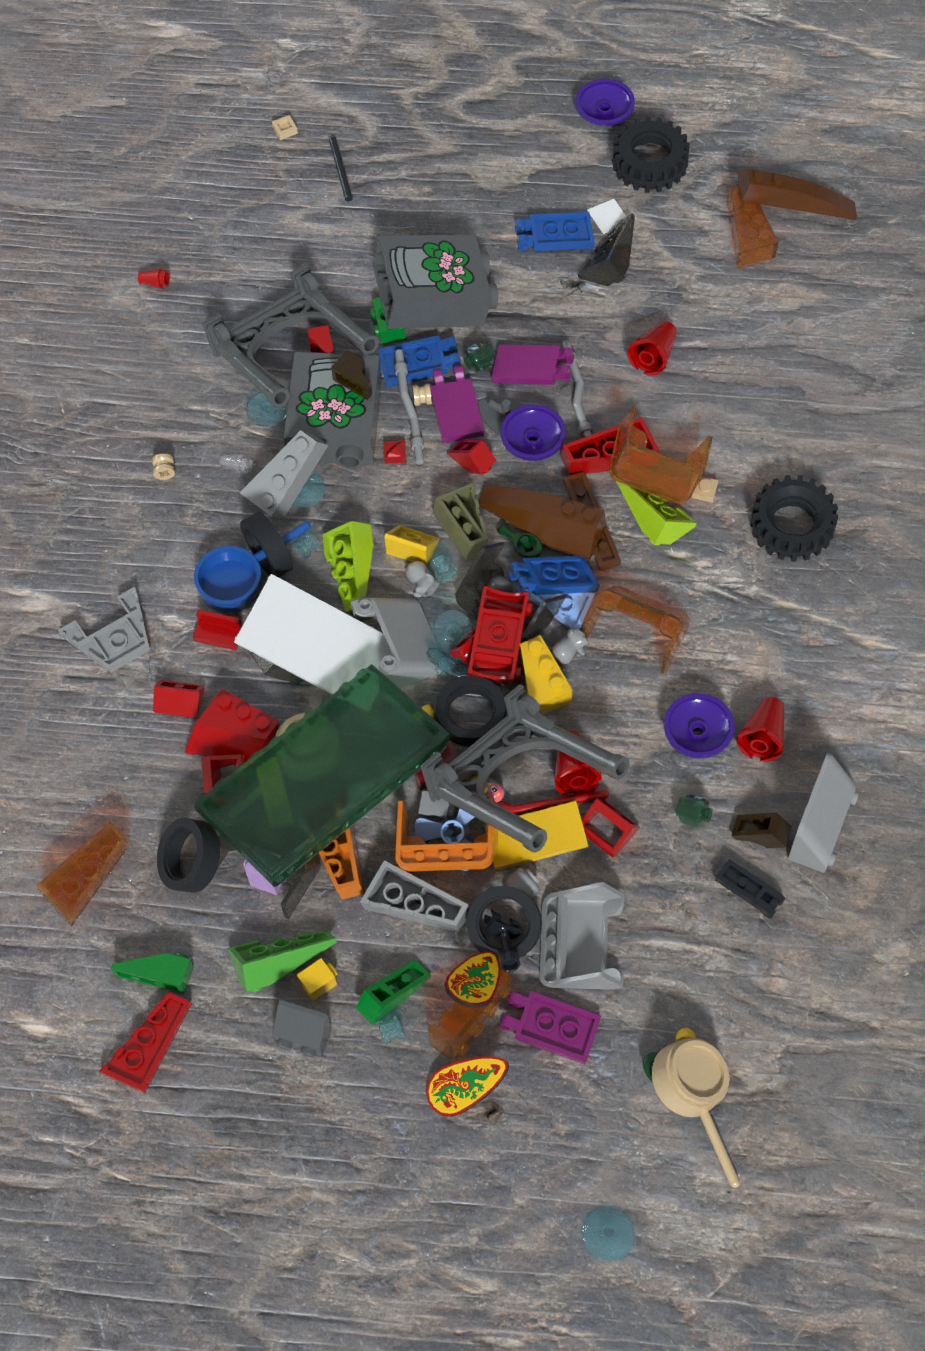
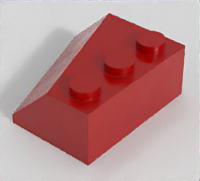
M221 689L195 723L185 754H197L205 757L241 754L244 756L245 767L255 769L254 762L262 761L274 745L275 736L280 724L278 720Z

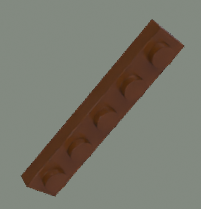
M584 472L563 477V483L570 500L599 508ZM606 525L593 553L599 571L621 565V559Z

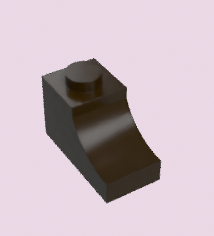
M346 350L331 367L333 380L368 400L372 396L371 381L364 376L366 373L364 360L360 355Z
M777 812L737 815L732 837L736 840L754 842L766 848L787 847L792 826Z

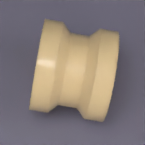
M428 383L420 387L412 385L415 406H420L422 403L432 405L430 384Z
M163 453L153 457L152 464L155 467L153 475L156 479L167 480L175 475L174 459L171 455Z

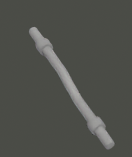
M568 340L562 342L563 349L566 347L572 348ZM572 352V355L575 356L573 364L566 365H569L575 381L573 408L579 422L578 429L580 434L587 437L592 435L593 430L590 422H587L581 405L584 381L578 367L577 355Z
M396 350L395 374L398 376L400 396L410 419L412 432L411 448L414 451L415 463L420 465L424 463L422 451L424 449V442L420 435L418 416L408 393L407 364L404 363L403 351Z

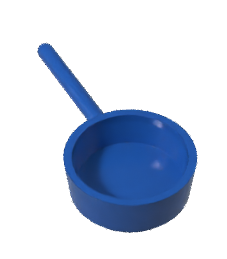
M303 522L283 535L281 538L286 545L309 530L311 527L310 523ZM223 546L205 554L199 560L194 571V583L203 601L210 608L224 613L238 612L250 606L258 597L261 589V568L259 562L267 557L263 549L253 555L240 547Z

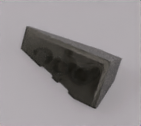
M633 213L615 223L605 236L606 241L594 250L596 253L592 260L590 258L587 259L578 274L580 279L605 286L613 283L618 284L625 279V274L630 264L635 221Z

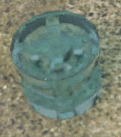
M308 531L304 532L299 540L296 539L292 542L295 551L304 559L310 557L312 551L320 548L317 539Z
M440 555L434 558L429 565L431 570L435 572V578L439 582L452 579L457 572L455 567L451 565L449 555Z
M396 1014L386 1021H377L385 1045L390 1044L393 1039L405 1038Z

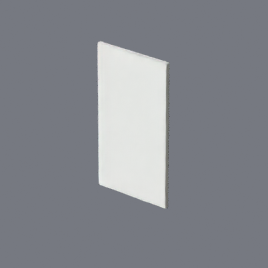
M273 574L268 577L263 590L234 643L366 713L372 710V705L382 687L379 663L385 656L392 655L383 633Z

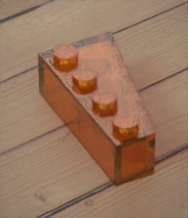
M739 184L730 186L727 205L732 225L734 249L737 256V268L776 258L778 240L760 204L741 202Z
M110 821L36 885L40 894L71 927L128 849L127 838Z
M501 969L497 991L493 1000L487 1006L473 1008L461 1005L455 1001L452 1010L446 1008L440 1016L441 1020L438 1027L433 1024L428 1030L430 1046L453 1062L458 1057L462 1058L470 1047L468 1043L473 1036L477 1038L483 1031L485 1020L488 1017L492 1018L499 1008L497 1004L502 998L506 999L514 988L512 986V976Z

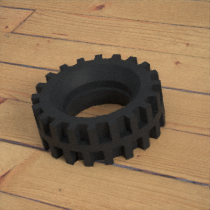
M646 117V121L643 122L638 118L635 119L634 125L628 122L625 124V131L620 129L618 137L614 139L612 163L614 172L617 171V178L619 180L624 178V185L628 187L632 184L636 191L639 188H645V193H650V189H656L657 192H661L662 187L665 186L667 189L672 188L673 182L678 184L681 181V176H685L686 168L688 167L690 144L687 142L686 133L681 135L682 128L679 126L674 128L671 121H668L667 124L663 123L662 118H657V121H651V117ZM651 143L665 147L669 151V155L660 161L649 162L636 157L633 149L638 145Z
M786 475L784 481L781 482L778 478L773 479L772 486L766 483L763 486L762 493L758 492L756 495L750 527H753V538H759V547L767 546V553L769 555H772L773 552L778 553V559L783 560L784 556L791 557V562H796L797 557L803 556L804 561L809 560L811 553L818 556L821 554L822 548L827 549L835 532L838 520V506L833 504L834 496L832 493L825 494L826 487L823 484L817 487L815 485L816 480L811 478L809 482L803 481V476L798 475L797 480H791V476ZM788 506L799 507L812 516L814 526L805 534H787L774 524L773 515L780 508Z

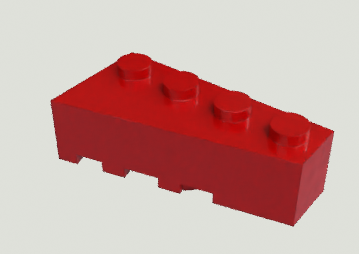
M640 417L562 445L561 460L569 476L581 472L591 474L658 465L660 450L643 418Z

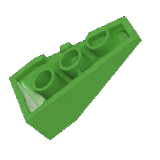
M328 930L299 934L295 937V940L278 937L274 938L273 943L261 945L260 940L251 941L230 947L228 950L242 987L247 992H257L262 990L263 987L275 983L334 945L336 938Z

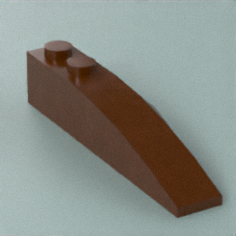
M739 169L737 172L741 202L854 220L857 218L855 202L821 185L787 175L760 170Z
M485 485L478 499L481 508L498 518L505 519L515 528L518 527L526 533L535 535L547 547L588 560L591 559L607 523L603 509L536 491Z

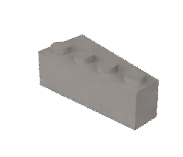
M300 430L240 494L271 517L284 519L327 449L328 444L314 434Z
M385 860L360 901L365 910L460 933L467 920L470 908L469 904Z

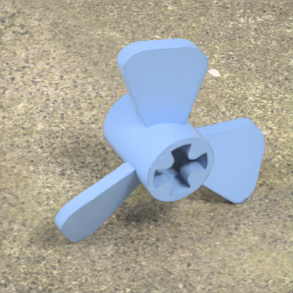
M459 809L457 818L444 824L426 818H419L415 822V834L424 841L442 837L448 844L471 843L467 839L469 835L468 823L474 816ZM452 824L462 830V833L457 835L456 839L451 836L454 832L453 829H450Z

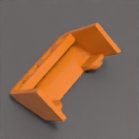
M489 798V800L495 803L494 798ZM398 801L395 859L400 869L404 871L485 869L493 862L498 848V830L488 825V834L479 835L474 843L426 844L421 837L408 836L409 815L403 801Z

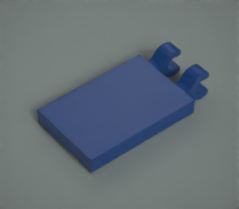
M589 212L529 214V219H516L517 226L515 230L516 235H519V251H525L530 247H533L534 251L594 248L595 241ZM531 231V235H525V233Z
M439 335L378 349L386 387L399 385L394 367L396 364V350L403 351L404 363L407 364L408 370L406 375L407 383L434 377L433 370L441 369L443 375L448 373L447 368L454 370V366L461 365L459 353H454L457 352L454 336L440 340ZM443 351L454 354L444 357Z
M578 556L523 558L522 563H511L514 572H508L509 578L512 581L519 580L522 586L516 587L517 593H530L532 591H535L536 595L597 592L600 586L585 558Z

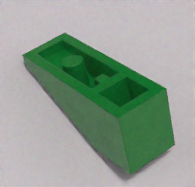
M165 953L114 963L111 966L115 977L185 994L194 968L189 957L182 953H175V955Z
M413 959L365 989L356 1009L371 1025H374L388 1016L428 981L431 974L416 959Z

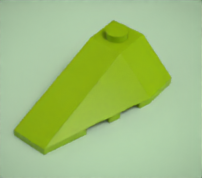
M615 473L614 479L641 531L649 538L648 540L652 544L671 545L696 527L697 523L679 507L673 509L667 505L668 500L666 498L651 494V488L637 478L628 474Z
M350 521L322 534L324 555L326 561L331 563L333 568L331 574L338 581V592L345 611L348 613L352 612V601L366 597L374 546L371 525Z

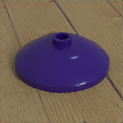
M613 79L593 80L585 84L576 96V109L580 116L586 121L599 126H611L625 121L632 114L635 106V98L630 88L622 82Z
M524 405L514 409L505 417L501 426L503 445L512 455L523 460L537 461L549 458L559 451L565 440L566 430L562 418L554 410L542 405Z
M694 693L682 696L673 702L666 712L664 718L665 736L671 746L685 756L701 759L713 757L725 750L733 738L735 725L731 711L722 701L711 695ZM694 731H700L702 734L696 735Z

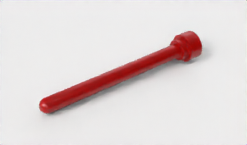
M598 790L518 805L507 804L506 802L496 804L514 814H522L573 801L579 804L595 801L597 798L607 799L609 792L607 790Z

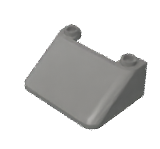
M364 597L351 602L353 618L363 621L376 616L392 655L385 656L379 663L384 693L443 672L445 668L444 657L417 600L413 598Z
M827 753L788 858L790 861L825 873L827 866L832 867L837 853L833 852L837 838L850 804H856L860 793L855 791L856 784L832 754Z
M604 882L554 892L545 897L542 903L540 981L544 986L549 988L607 990L623 988V974L616 968H607L608 917L621 914L624 907V894Z

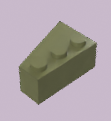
M474 483L436 497L433 515L466 562L484 555L488 542L485 524L479 510V502L474 492Z

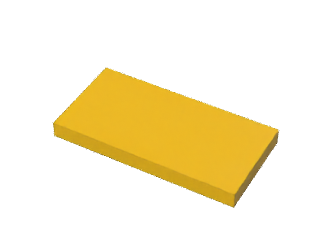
M573 801L519 816L546 831V843L538 852H531L521 842L498 830V848L493 864L495 871L588 847L577 802ZM486 824L484 827L486 834H488V824Z

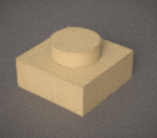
M290 115L272 121V128L280 140L298 134L297 127Z
M697 476L692 498L713 503L719 480Z

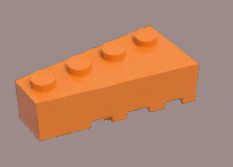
M340 797L299 807V812L341 899L364 895L365 889L351 811L345 798Z

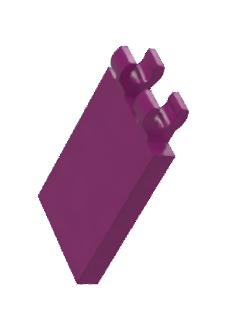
M499 344L491 377L492 382L502 384L554 385L555 380L570 381L571 372H568L569 365L566 364H573L574 362L573 348L566 347L561 350L560 346Z
M462 365L453 367L455 382L444 383L441 369L433 370L435 385L430 386L442 443L484 436V427L472 380H465Z
M530 991L529 997L511 992L508 1006L524 1009L520 1020L504 1014L499 1028L516 1032L514 1039L584 1065L586 1064L601 1019L600 1015Z

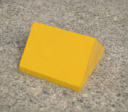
M398 525L385 533L386 554L410 562L421 561L427 567L440 538Z

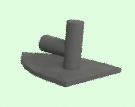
M489 398L478 401L479 412L483 421L500 436L501 426L505 417L514 409L524 406L519 402L504 398Z

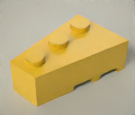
M541 635L521 643L520 660L526 695L532 696L538 702L541 708L538 712L545 715L571 703L572 688Z

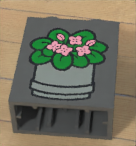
M476 234L379 236L373 268L387 329L484 326L489 309H496L498 305V288L495 283L488 284L487 276L490 270L489 254L487 251H480Z
M294 352L289 390L290 398L284 430L285 446L302 430L314 434L328 444L317 465L319 463H337L345 469H357L362 465H373L382 385L379 355L358 354L365 363L366 373L364 376L371 381L372 396L366 400L333 380L331 367L343 354Z

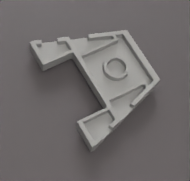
M135 587L117 596L119 603L127 613L125 616L88 637L77 621L74 620L58 630L60 636L109 672L117 670L150 651Z

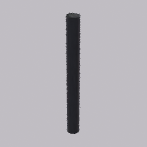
M331 137L329 143L345 201L349 202L353 199L337 139Z

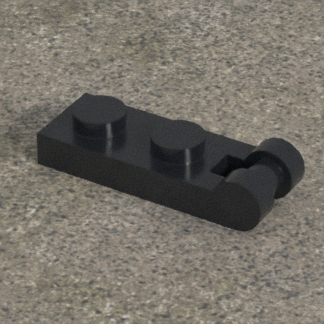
M730 859L715 877L716 882L760 910L767 918H772L776 913V907L778 905L781 906L785 900V897L780 892ZM764 895L769 897L768 903L762 900Z

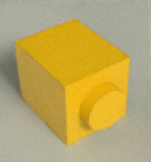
M322 958L297 974L300 985L312 1002L337 985L335 978L337 975L336 970L330 963L325 964Z

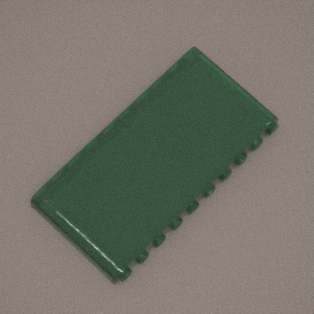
M371 664L366 669H361L351 681L343 683L333 695L326 696L315 709L308 710L297 723L294 722L289 725L283 734L271 739L265 748L261 751H256L243 765H238L228 777L217 781L210 791L199 795L194 802V808L273 887H276L421 769L420 765L436 752L441 753L449 743L450 733Z

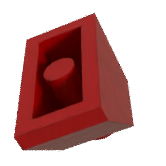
M461 440L447 452L449 457L471 474L483 475L490 471L491 465L497 461L484 440Z

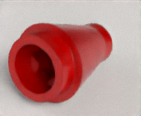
M163 268L138 273L139 284L161 289L169 285V272Z

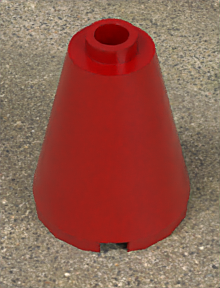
M661 321L630 344L627 352L632 366L636 370L639 368L645 371L643 373L645 375L655 376L661 374L667 366L677 335L676 327L669 321Z
M764 698L739 732L737 746L744 755L751 759L753 756L759 757L762 762L774 761L781 756L784 748V704L778 698Z
M567 730L568 732L581 737V735L578 732ZM557 750L555 787L559 793L568 796L567 793H574L575 795L593 792L599 787L598 783L602 781V775L599 770Z

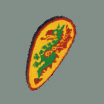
M490 951L481 952L470 956L455 967L447 976L444 984L446 992L451 999L467 1007L480 1008L487 1006L493 1000L500 979L501 969L497 955Z
M483 1056L454 1062L441 1067L433 1073L428 1081L426 1090L428 1103L439 1115L447 1117L461 1115L497 1088L509 1070V1063L502 1058Z

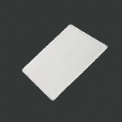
M615 199L587 209L603 234L631 223Z

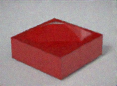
M405 441L384 442L385 464L406 463Z

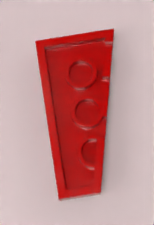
M168 992L149 1013L146 1021L139 1028L135 1029L131 1034V1038L124 1046L114 1053V1057L110 1062L99 1070L100 1074L145 1094L192 1005L191 1002Z

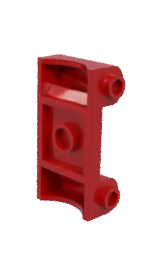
M487 586L483 587L468 676L483 677L492 682L512 685L515 684L516 680L520 681L522 667H518V655L524 622L527 615L531 616L533 602H529L528 592L508 593Z

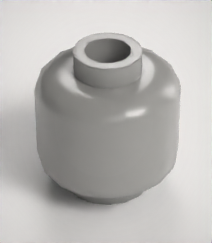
M517 868L504 880L505 886L517 888L527 893L531 898L539 891L538 884L540 881L528 868L525 870Z

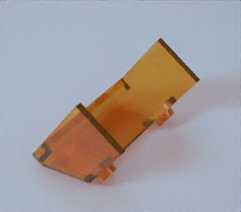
M632 407L619 423L609 468L610 476L617 482L676 504H685L692 497L706 469L713 437L708 436L694 451L690 452L686 456L685 462L679 461L646 448L647 437L645 433L633 427L637 408Z
M612 586L600 592L583 622V633L587 639L602 611L611 612L616 610L660 629L662 635L672 639L663 657L661 673L666 674L688 631L690 623L688 615L621 586Z

